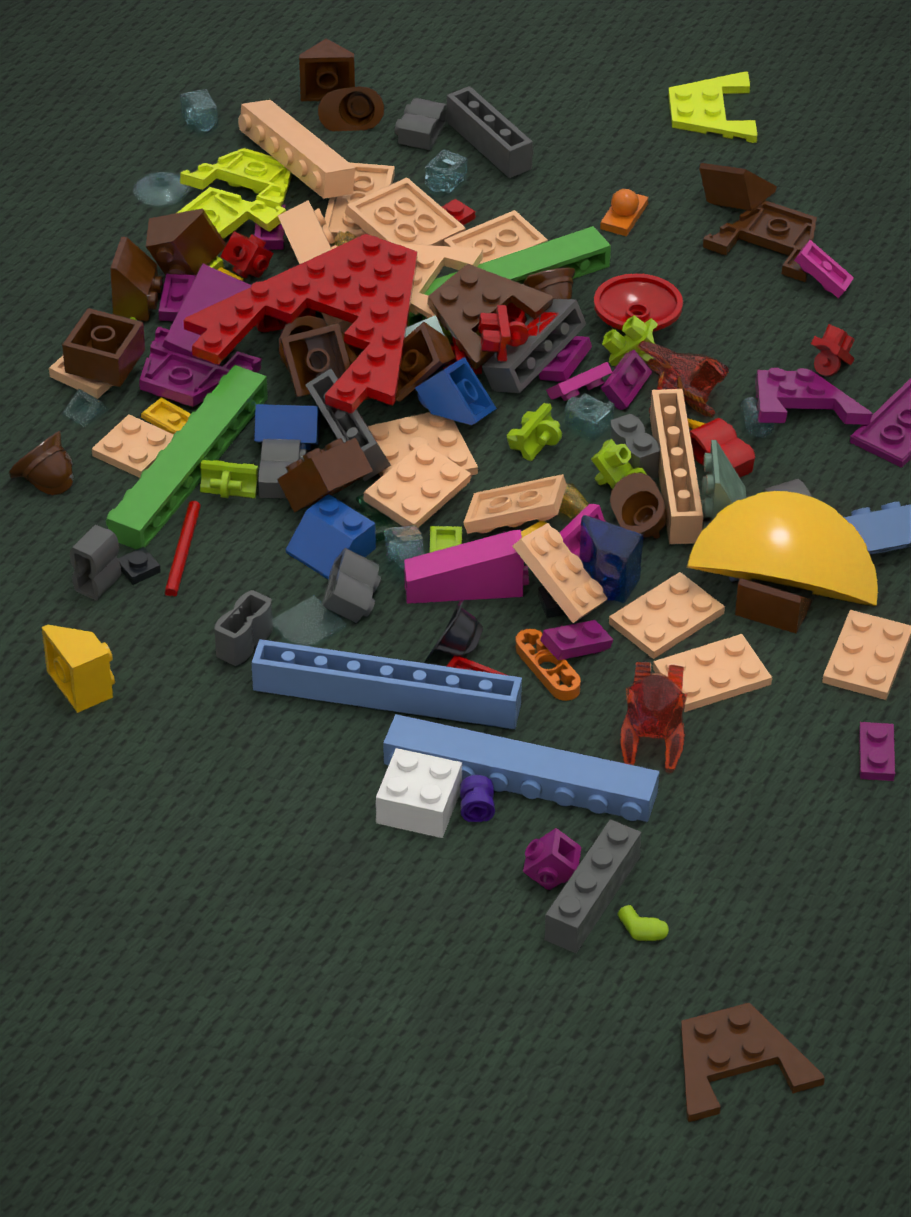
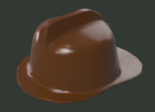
M358 86L336 89L328 92L318 105L320 122L330 131L371 129L380 123L384 115L382 98L375 90L369 87Z
M632 473L623 477L614 486L610 497L611 508L620 527L625 533L641 538L651 536L656 539L660 538L659 531L666 524L667 511L664 499L656 483L650 476L643 473Z

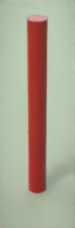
M190 501L187 507L165 588V595L177 596L201 508L200 503L197 501Z

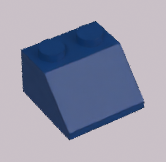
M465 357L415 387L420 403L431 414L473 425L497 409Z
M256 404L254 441L262 443L263 439L301 440V449L311 450V444L318 445L322 412L318 406Z
M328 494L306 510L286 548V553L326 579H329L334 560L344 548L363 557H366L376 549L375 523Z

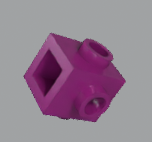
M555 828L540 839H534L529 843L525 850L526 858L523 872L545 889L551 890L571 878L579 866L581 846Z

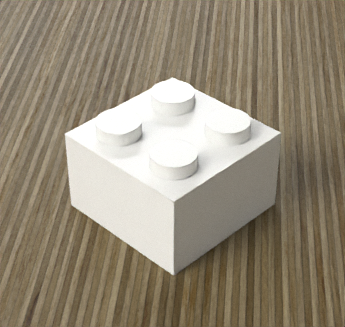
M396 748L376 796V823L443 838L460 794L462 762Z

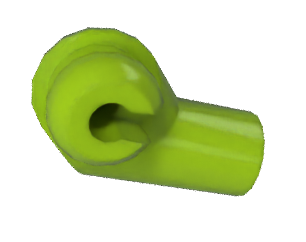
M631 905L624 906L618 911L617 916L633 939L638 941H656L667 937L669 928L666 922L658 918L639 917Z

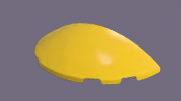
M787 491L761 492L728 505L717 513V516L701 531L693 545L687 568L739 579L742 578L749 581L754 578L813 591L812 594L877 606L878 586L876 570L867 545L859 532L833 507L818 499L800 493Z

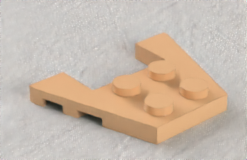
M395 243L418 251L410 312L415 315L421 313L427 319L435 316L427 304L428 295H425V293L442 268L446 266L460 270L466 264L478 267L483 259V249Z

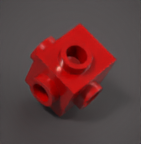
M234 231L220 257L234 265L232 271L238 275L247 278L250 274L259 278L268 268L269 261L274 253L264 247L266 242L251 234L248 238Z

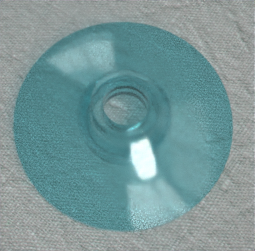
M166 171L144 175L136 181L133 187L134 196L138 201L154 207H166L177 204L187 197L190 190L189 186L180 183L179 174Z

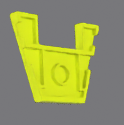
M748 72L669 87L668 97L672 128L704 134L708 131L723 134V137L733 139L735 136L745 138L747 142L757 143L755 120L727 121L723 93H750Z
M242 148L219 157L216 164L203 163L198 165V171L190 173L189 170L182 171L180 173V183L203 190L215 179H220L228 182L230 186H243L253 189V192L258 194L256 200L265 202L267 207L275 209L277 206H283L293 173L270 155Z
M209 187L177 213L203 208L224 239L249 219L270 232L281 223L278 215L286 212V209L277 206L275 209L267 207L265 202L259 200L254 202L242 200L241 195ZM216 256L207 266L217 270L220 267L224 268V263L220 257Z

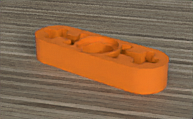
M536 629L520 631L516 636V653L556 699L562 701L575 699L580 694L581 685L580 676L565 659L557 660L540 641L542 632ZM534 644H536V652H537L536 654H535V648L532 646V645H534ZM543 662H552L556 667L544 669L539 665ZM560 675H561V681L564 683L563 685H560V678H559Z

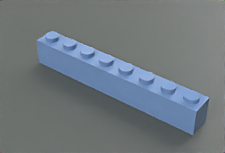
M259 639L251 663L253 691L509 729L516 728L521 708L522 677Z
M397 714L394 716L383 743L385 765L390 764L396 748L462 762V780L468 776L482 775L492 780L494 791L497 792L509 791L522 794L529 799L541 798L554 801L561 806L573 805L589 809L598 814L605 812L622 816L630 821L641 820L648 822L658 793L659 771Z

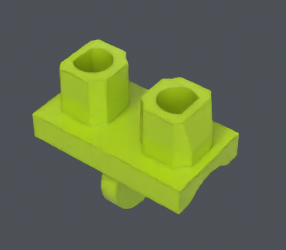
M634 315L627 319L623 325L622 331L626 334L625 336H622L614 329L607 332L602 345L611 353L609 363L612 366H617L624 355L632 350H635L646 364L651 362L654 354L648 351L653 352V349L656 348L652 332L658 323L652 318L644 323Z
M543 403L536 412L527 411L522 417V428L511 429L507 434L510 449L521 451L523 458L532 461L546 444L550 446L556 445L562 438V432L559 428L560 423L551 417V404Z
M613 439L605 441L601 450L591 458L600 471L595 477L597 484L603 485L608 483L612 489L623 477L632 473L646 474L643 468L639 467L633 469L628 462L631 458V451L626 444L616 445Z
M202 460L200 492L220 494L221 498H229V495L256 498L258 466L246 463H228L219 460Z

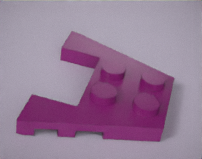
M158 327L155 332V340L152 341L149 358H146L139 379L140 390L152 393L155 396H161L193 407L203 402L208 393H212L219 384L221 377L227 375L234 365L258 372L261 370L262 359L237 351L223 367L162 347L169 330Z
M780 368L757 370L755 388L756 398H758L757 411L759 413L757 418L759 423H785L787 417L785 408L833 409L844 424L870 425L871 411L809 369L800 368L797 371H785Z

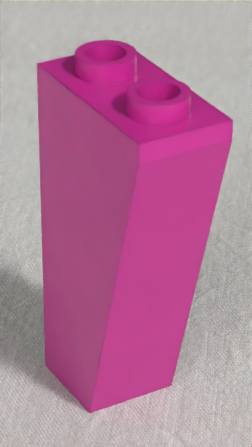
M513 530L405 559L404 582L407 603L523 597V585H529L528 566H524L523 559L512 547L522 538L521 530Z

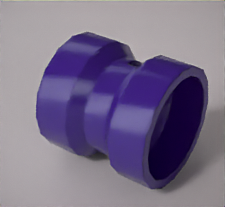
M472 775L466 777L460 783V797L462 799L460 808L461 816L464 820L468 822H482L493 818L495 814V803L492 799L494 796V784L488 777Z

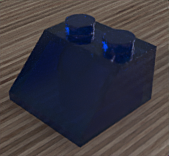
M583 515L581 518L579 557L583 563V568L592 579L599 582L603 588V593L608 598L607 600L625 603L640 580L643 535Z

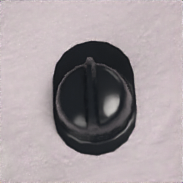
M463 600L459 601L443 635L424 663H427L435 651L455 656H465L473 652L478 645L483 632V626L476 617L462 608Z

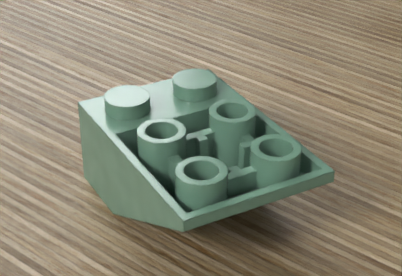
M711 440L710 453H705L704 471L709 472V474L703 476L702 494L707 495V498L701 500L703 519H707V521H703L702 530L725 507L737 500L746 498L745 485L717 440Z

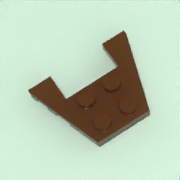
M764 200L753 210H747L741 214L739 220L735 223H726L721 226L720 232L717 234L706 235L703 238V248L727 255L735 243L741 239L788 255L789 257L782 265L781 274L806 282L808 273L803 271L794 260L809 240L814 241L817 217Z
M466 264L428 296L427 304L445 330L451 332L456 340L457 347L461 352H465L469 358V364L476 370L494 355V352L481 351V337L475 333L478 331L480 313L496 314L497 305L507 306L513 303L535 320L552 306L553 297L484 269Z
M750 1002L681 1021L686 1117L688 1122L720 1114L721 1106L709 1082L770 1065H779L792 1093L824 1085V1075Z

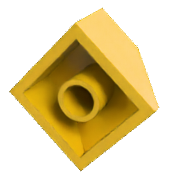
M53 625L43 626L42 635L47 672L78 713L113 698L112 685L115 684V679L110 669V662L113 660L108 645L105 642L101 643L93 632Z

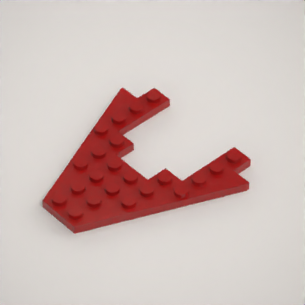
M364 234L263 282H255L250 288L200 310L183 320L184 330L201 335L192 345V355L219 365L265 314L292 324L308 307L353 323L344 333V343L364 350L326 392L325 404L352 414L368 396L393 406L397 393L418 251L376 236Z

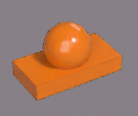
M620 189L613 194L611 207L602 219L600 229L627 236L647 207L648 197L636 194L630 189Z

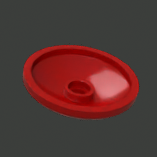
M624 274L613 277L598 287L594 295V309L605 323L622 331L626 320L634 315L644 323L652 318L658 323L657 327L653 329V332H656L673 324L680 317L683 309V298L673 284L660 277L648 274Z

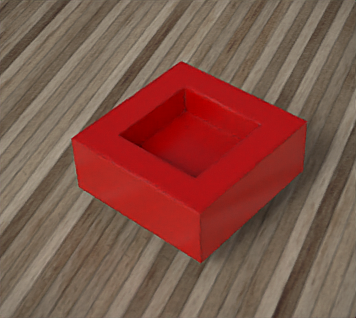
M457 199L442 206L444 210L463 226L475 219V211Z

